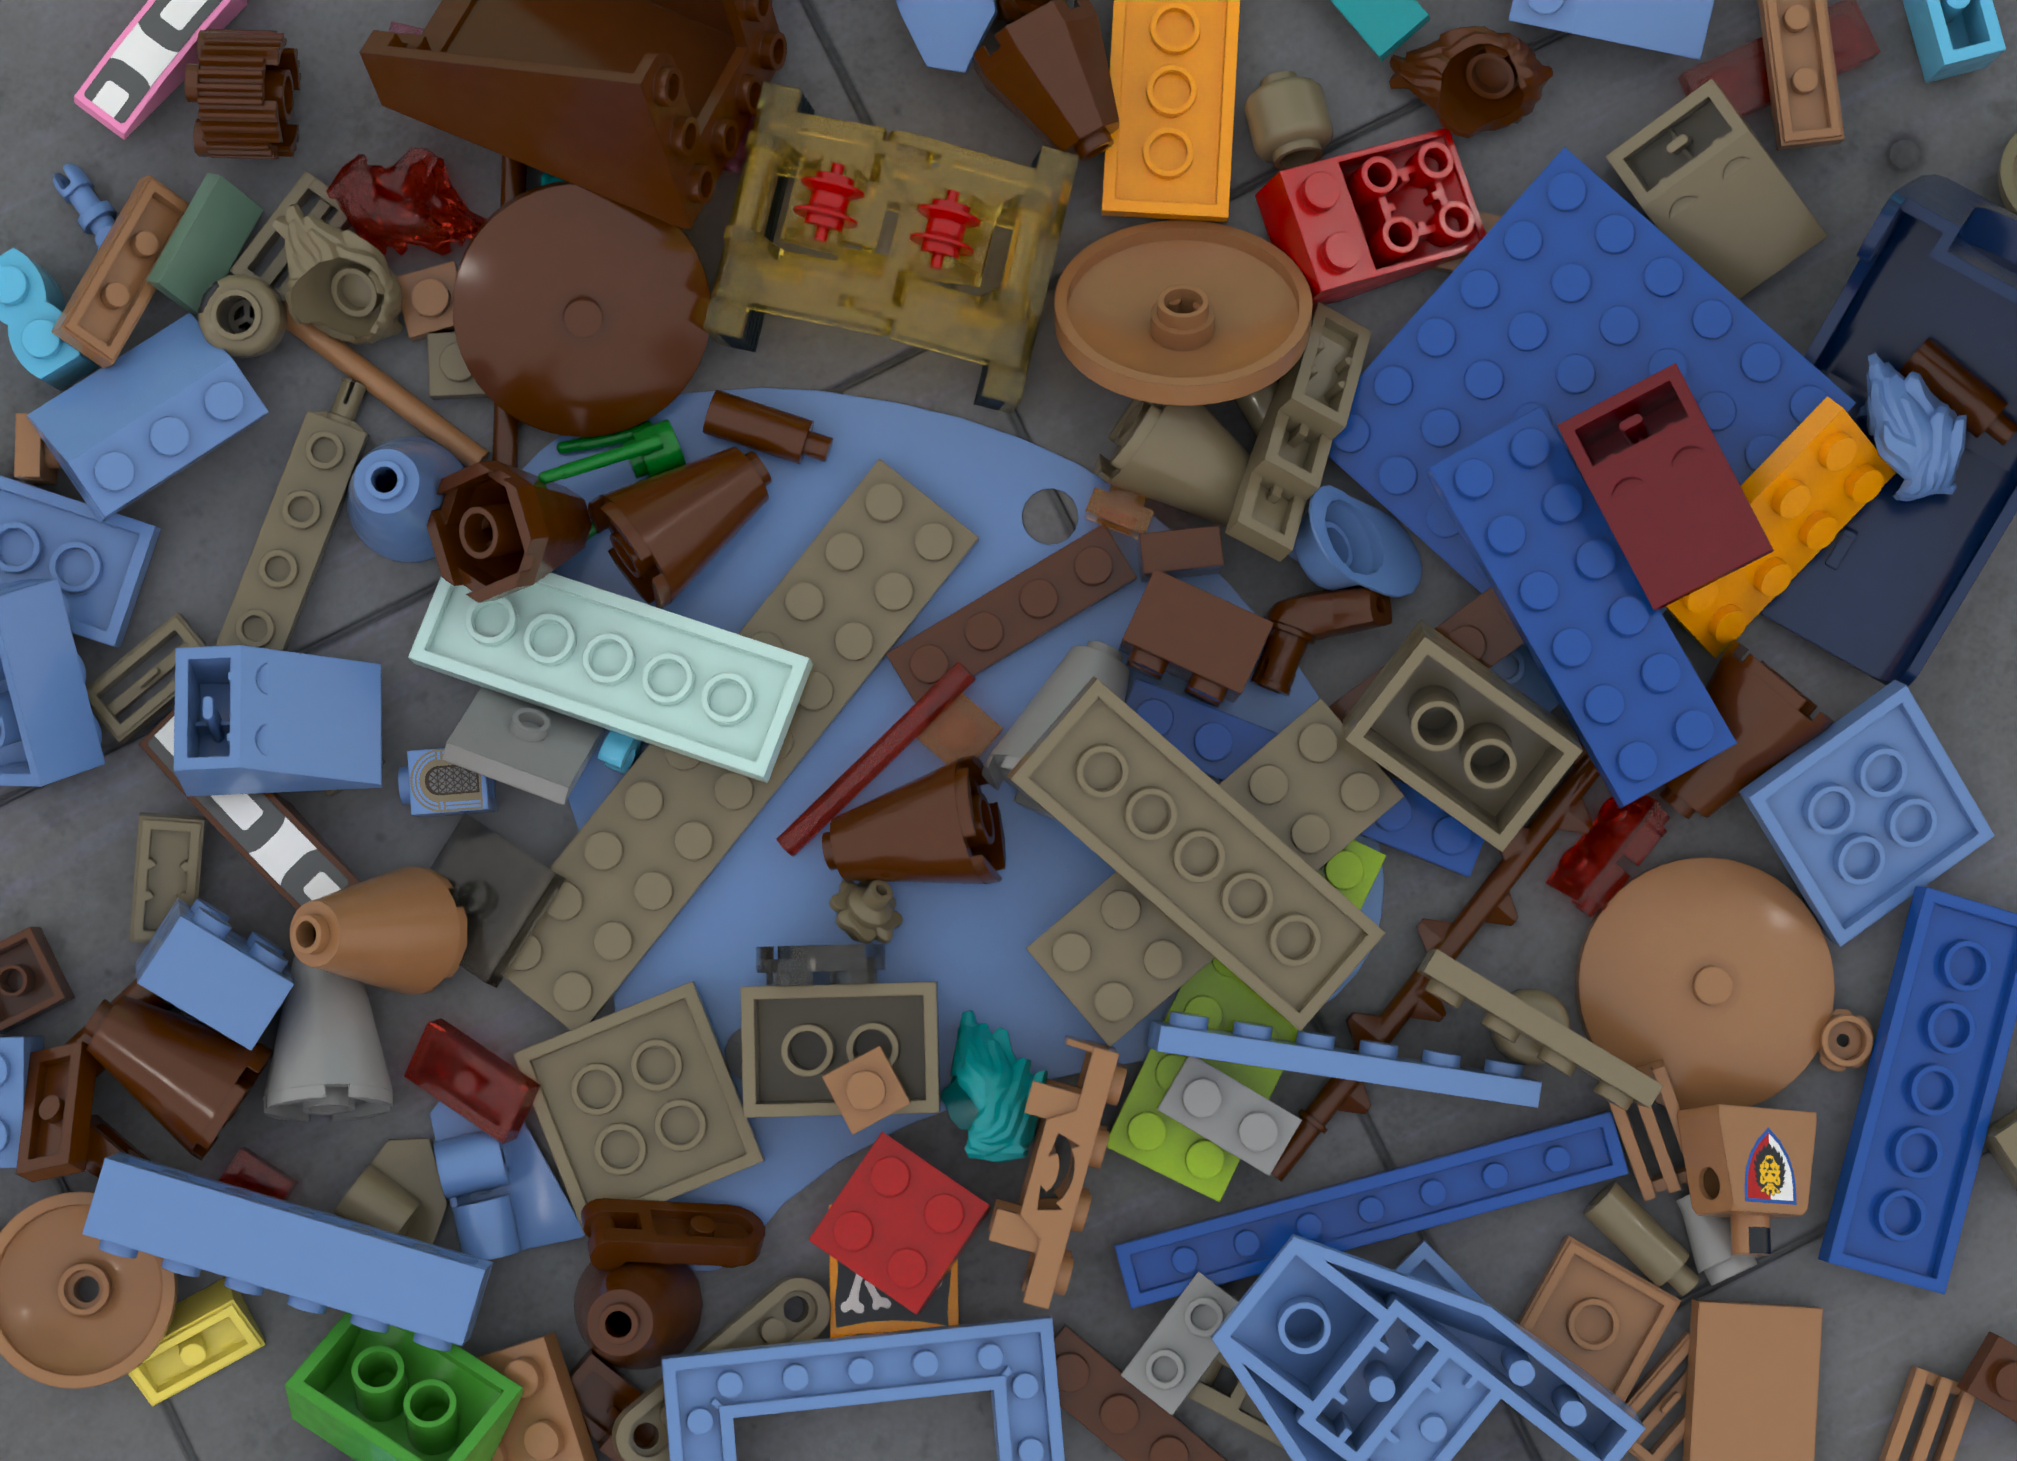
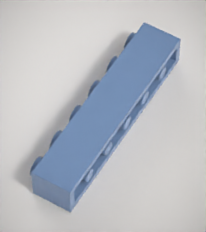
M122 1152L104 1159L82 1233L83 1235L100 1239L98 1248L112 1255L137 1258L138 1252L141 1251L163 1258L161 1267L168 1271L190 1277H199L201 1270L226 1276L224 1285L232 1290L259 1296L263 1294L264 1288L289 1295L287 1304L296 1309L315 1314H325L327 1307L351 1313L350 1323L355 1326L382 1333L388 1332L390 1325L415 1332L413 1337L415 1343L440 1351H451L452 1344L463 1346L472 1337L494 1263Z

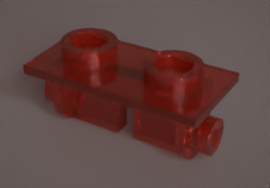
M1647 795L1640 797L1621 809L1612 796L1600 808L1591 830L1587 834H1583L1576 845L1569 848L1563 854L1557 869L1545 883L1571 898V903L1591 918L1598 909L1605 910L1608 905L1606 903L1631 877L1616 862L1624 855L1631 863L1639 866L1661 837H1664L1667 833L1663 826L1670 819L1669 815L1659 808L1661 805L1659 801Z

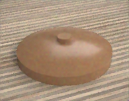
M1191 220L1158 221L1135 225L1106 235L1077 254L1064 269L1056 286L1054 325L1057 340L1068 360L1086 377L1106 389L1132 399L1162 405L1196 406L1215 404L1257 392L1284 376L1297 363L1306 349L1310 338L1312 294L1303 272L1286 253L1263 238L1235 227L1218 223Z
M1709 857L1676 860L1655 866L1627 881L1605 901L1594 916L1583 938L1576 964L1575 997L1579 1018L1587 1039L1634 1068L1663 1059L1681 1110L1716 1104L1751 1107L1782 1091L1806 1069L1820 1047L1819 1038L1821 1030L1826 1022L1831 1019L1834 1004L1835 983L1832 958L1822 930L1810 910L1797 895L1773 876L1745 863L1729 859ZM1659 1093L1654 1103L1665 1107L1661 1093Z

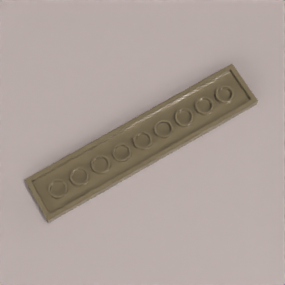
M879 459L739 632V635L808 657L813 663L768 783L649 744L479 957L568 1029L573 1030L594 1021L883 661L886 653L891 651L977 544L979 537Z

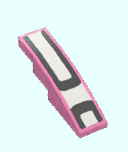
M148 0L75 94L74 103L125 140L185 80L186 65L188 63H198L197 38L199 31L224 29L247 6V0Z

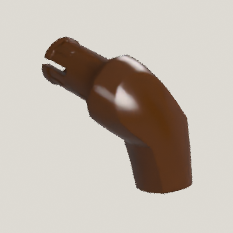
M1352 586L1334 591L1321 590L1303 593L1276 602L1264 617L1274 622L1250 682L1275 693L1289 696L1296 671L1308 644H1314L1315 640L1342 636L1391 624L1392 608L1390 597L1363 586Z

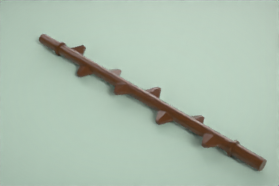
M1580 739L1579 742L1583 751L1574 761L1573 769L1527 827H1522L1503 852L1500 851L1501 861L1454 921L1445 922L1422 918L1416 928L1426 953H1428L1429 949H1438L1456 960L1485 922L1512 926L1518 919V915L1509 891L1557 830L1587 834L1594 826L1583 801V796L1600 774ZM1420 964L1380 1015L1352 1012L1345 1021L1355 1046L1353 1050L1359 1051L1360 1040L1390 1044L1410 1018L1440 1022L1447 1013L1442 1001L1424 990L1430 979L1417 972ZM1331 1077L1305 1111L1300 1109L1298 1112L1301 1115L1299 1118L1302 1121L1271 1174L1282 1182L1321 1132L1324 1134L1327 1132L1328 1129L1325 1126L1337 1111L1365 1114L1370 1109L1371 1103L1364 1083Z

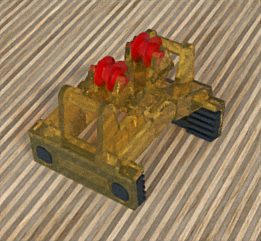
M763 82L752 131L749 132L746 142V156L729 225H726L723 236L724 245L703 329L719 345L756 352L765 313L874 335L890 336V339L983 364L974 405L1011 413L1021 402L1079 156L1042 146L1034 161H1032L1031 167L911 132L891 131L888 133L886 128L816 116L814 115L815 110L812 109L800 88ZM932 162L937 163V167L933 166ZM789 177L795 178L780 241L837 255V261L784 251L773 243ZM886 210L899 213L889 256L874 253ZM995 225L1013 230L1000 288H994L990 292L974 296L924 282L963 284L980 288ZM846 243L861 246V248L856 250L845 248Z

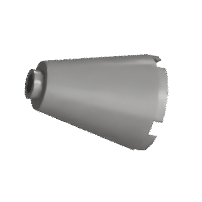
M1089 641L1087 646L1077 645L1070 649L986 758L982 769V776L989 785L998 791L1004 780L1009 785L1018 789L1013 801L1032 811L1057 820L1008 778L1007 775L1093 676L1125 702L1130 671L1121 662L1123 655L1117 649L1099 641Z
M295 956L290 970L294 986L283 1002L262 1099L264 1101V1114L275 1119L295 1122H310V1114L331 1115V1122L365 1119L386 1114L390 1111V1106L393 1107L394 1093L365 983L307 966Z

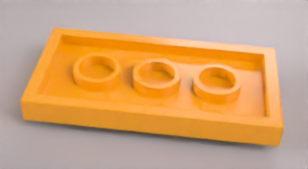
M1113 0L1109 73L1119 117V128L1111 134L1114 144L1105 151L1101 216L1227 223L1229 217L1240 0Z
M1827 396L1741 485L1774 551L1664 607L1697 643L1714 658L1744 632L1746 626L1777 595L1781 594L1789 586L1791 580L1821 549L1827 547L1834 540L1836 534L1867 502L1873 500L1879 494L1882 487L1896 474L1879 456L1877 449L1843 407Z

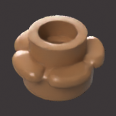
M1833 1009L1831 1019L1826 1022L1820 1033V1047L1817 1051L1820 1054V1063L1829 1070L1843 1072L1847 1067L1858 1069L1865 1065L1870 1059L1873 1050L1874 1031L1869 1021L1861 1015H1852L1848 1009ZM1841 1034L1846 1035L1848 1038L1847 1045L1843 1047L1837 1043V1037Z

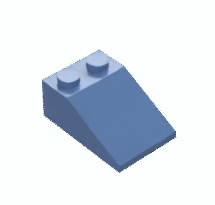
M1513 0L1508 20L1701 60L1715 0Z

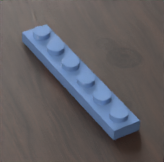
M1176 1011L1170 1012L1169 1023L1151 1020L1147 1046L1158 1052L1535 1108L1539 1106L1542 1082L1523 1076L1524 1064L1485 1058L1484 1070L1460 1066L1462 1055L1431 1049H1423L1421 1060L1397 1057L1398 1045L1371 1040H1360L1359 1051L1334 1047L1336 1036L1297 1030L1296 1041L1271 1038L1273 1027L1244 1021H1234L1233 1032L1208 1029L1209 1017Z

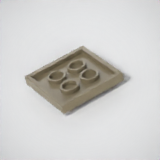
M695 981L513 1053L584 1234L581 1211L590 1201L601 1198L667 1201L765 1161L749 1118H743V1102Z

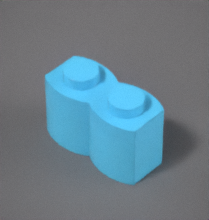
M15 248L0 255V321L8 326L9 341L19 362L31 374L60 391L97 369L98 364L51 332L65 308L63 294L54 278L43 267Z

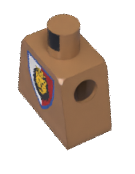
M1724 1104L1678 1110V1125L1692 1209L1698 1216L1730 1218L1731 1255H1771L1770 1220L1803 1216L1808 1210L1817 1124L1816 1112Z

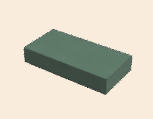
M207 173L146 281L188 313L190 312L198 316V308L203 294L215 281L226 277L264 209L221 175Z

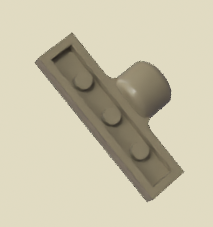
M1429 949L1417 970L1418 973L1430 979L1424 990L1457 1010L1465 1000L1485 1012L1486 1015L1481 1024L1490 1030V1037L1496 1049L1508 1060L1524 1065L1547 1064L1568 1077H1571L1577 1068L1598 1081L1593 1090L1594 1093L1625 1111H1628L1632 1102L1639 1106L1651 1108L1664 1086L1570 1029V1017L1564 1004L1551 993L1540 989H1517L1509 993L1438 949Z

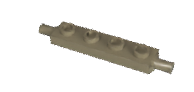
M342 377L341 385L330 412L307 410L215 646L245 645L281 651L287 650L346 499L351 476L362 458L370 437L368 433L354 422L366 391L365 385L358 382L354 383L351 379Z

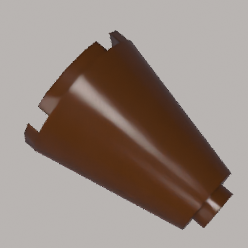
M732 447L599 495L588 503V512L597 534L609 528L613 548L608 553L629 584L648 604L655 600L656 607L663 609L685 589L769 500L766 486L772 480L767 468L753 451H749L744 455L738 448Z
M1736 639L1725 649L1705 689L1737 744L1665 783V789L1659 794L1670 806L1687 819H1690L1696 811L1706 818L1710 817L1740 795L1739 791L1794 751L1822 734L1834 722L1828 715L1819 712L1812 719L1810 715L1818 706L1763 660L1760 662L1753 655L1749 654L1742 661L1741 658L1749 649Z
M974 755L960 758L832 818L830 832H825L822 835V849L828 868L830 870L838 869L841 877L849 881L881 880L886 882L991 884L1000 882L1002 877L997 870L1005 869L1006 866L1005 837L998 802L988 803L987 798L981 791V785L989 784L982 776L984 765L981 760Z
M122 995L115 1005L104 999L83 1029L84 1033L92 1037L86 1050L191 1155L201 1161L219 1138L217 1135L221 1128H224L228 1121L232 1119L273 1053L272 1049L259 1042L255 1044L251 1051L205 1023L126 995Z
M590 1262L579 1279L574 1296L576 1324L589 1348L606 1362L630 1370L655 1368L661 1366V1356L682 1353L698 1330L703 1308L699 1280L687 1264L662 1265L659 1263L626 1262L619 1268L604 1271L597 1269ZM622 1312L626 1313L630 1317L631 1321L628 1320Z

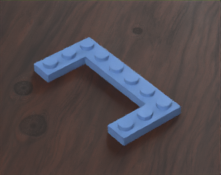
M1049 1315L661 1356L669 1461H737L733 1418L991 1390L997 1461H1065L1053 1320Z

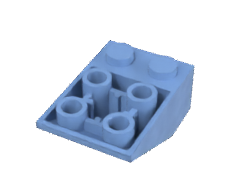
M245 645L176 648L174 773L186 796L382 788L381 664Z

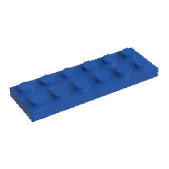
M1541 406L1427 469L1425 473L1620 809L1737 744L1661 611H1654L1595 498Z
M1915 886L1820 1248L1819 1260L1937 1293H1946L2017 1019V913L1929 887Z

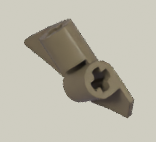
M389 1139L334 1210L336 1216L434 1244L448 1206V1201L442 1190L431 1139Z

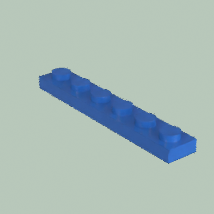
M1135 678L1126 700V704L1207 776L1220 781L1226 779L1278 734L1139 678ZM1389 777L1403 793L1404 797L1364 830L1360 836L1464 877H1470L1484 839L1408 784Z

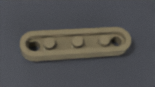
M799 1276L782 1278L770 1286L692 1353L814 1340L823 1332L830 1318L831 1306L828 1295L813 1280ZM797 1296L803 1303V1312L799 1318L788 1320L784 1314V1305L788 1299ZM663 1378L626 1407L614 1422L612 1443L617 1455L623 1461H669ZM642 1423H650L654 1428L653 1440L646 1446H637L633 1439L635 1429Z

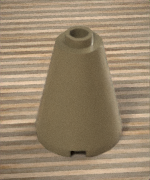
M1133 399L1108 437L1109 440L1118 445L1111 459L1108 460L1099 454L1093 473L1102 478L1106 483L1227 527L1251 454L1205 405H1162Z

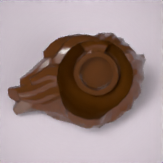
M1485 26L1460 27L1440 34L1438 40L1407 52L1406 57L1393 54L1389 62L1390 67L1395 72L1389 81L1391 89H1409L1434 110L1433 112L1439 118L1442 127L1457 136L1470 138L1484 131L1506 128L1511 123L1518 124L1523 116L1533 112L1535 104L1541 99L1544 85L1553 76L1552 68L1550 66H1543L1536 59L1535 53L1520 38H1516L1510 33H1496Z

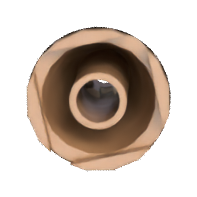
M407 866L394 869L303 904L292 918L290 943L296 957L307 966L404 995L427 994L436 990L435 986L444 978H451L459 969L467 947L468 920L464 906L456 907L454 899L448 890L454 887L446 877L430 868Z

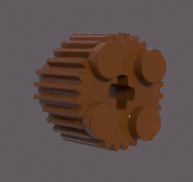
M232 29L199 31L197 38L198 63H188L186 65L184 85L187 101L199 104L198 117L200 119H196L193 131L194 150L199 157L279 159V157L294 156V151L297 149L296 142L299 141V125L287 124V121H290L292 118L294 90H300L301 73H299L300 61L297 59L298 50L295 48H284L287 39L284 38V33H277L274 30Z

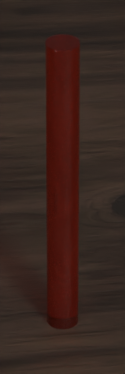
M958 661L776 838L781 847L793 857L802 850L832 818L838 815L976 680L972 673Z

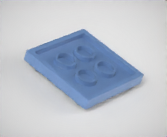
M1893 680L1833 723L1822 734L1794 751L1739 791L1827 937L1839 947L1846 944L1911 897L1915 886L1925 887L1995 836L1907 685L1897 680Z

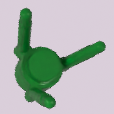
M666 419L653 425L649 420L617 433L595 437H580L558 443L557 451L561 454L620 444L623 446L543 471L538 475V480L548 484L624 460L629 461L637 479L647 474L648 477H652L685 465L686 462L669 420ZM593 524L591 526L588 539L597 534Z

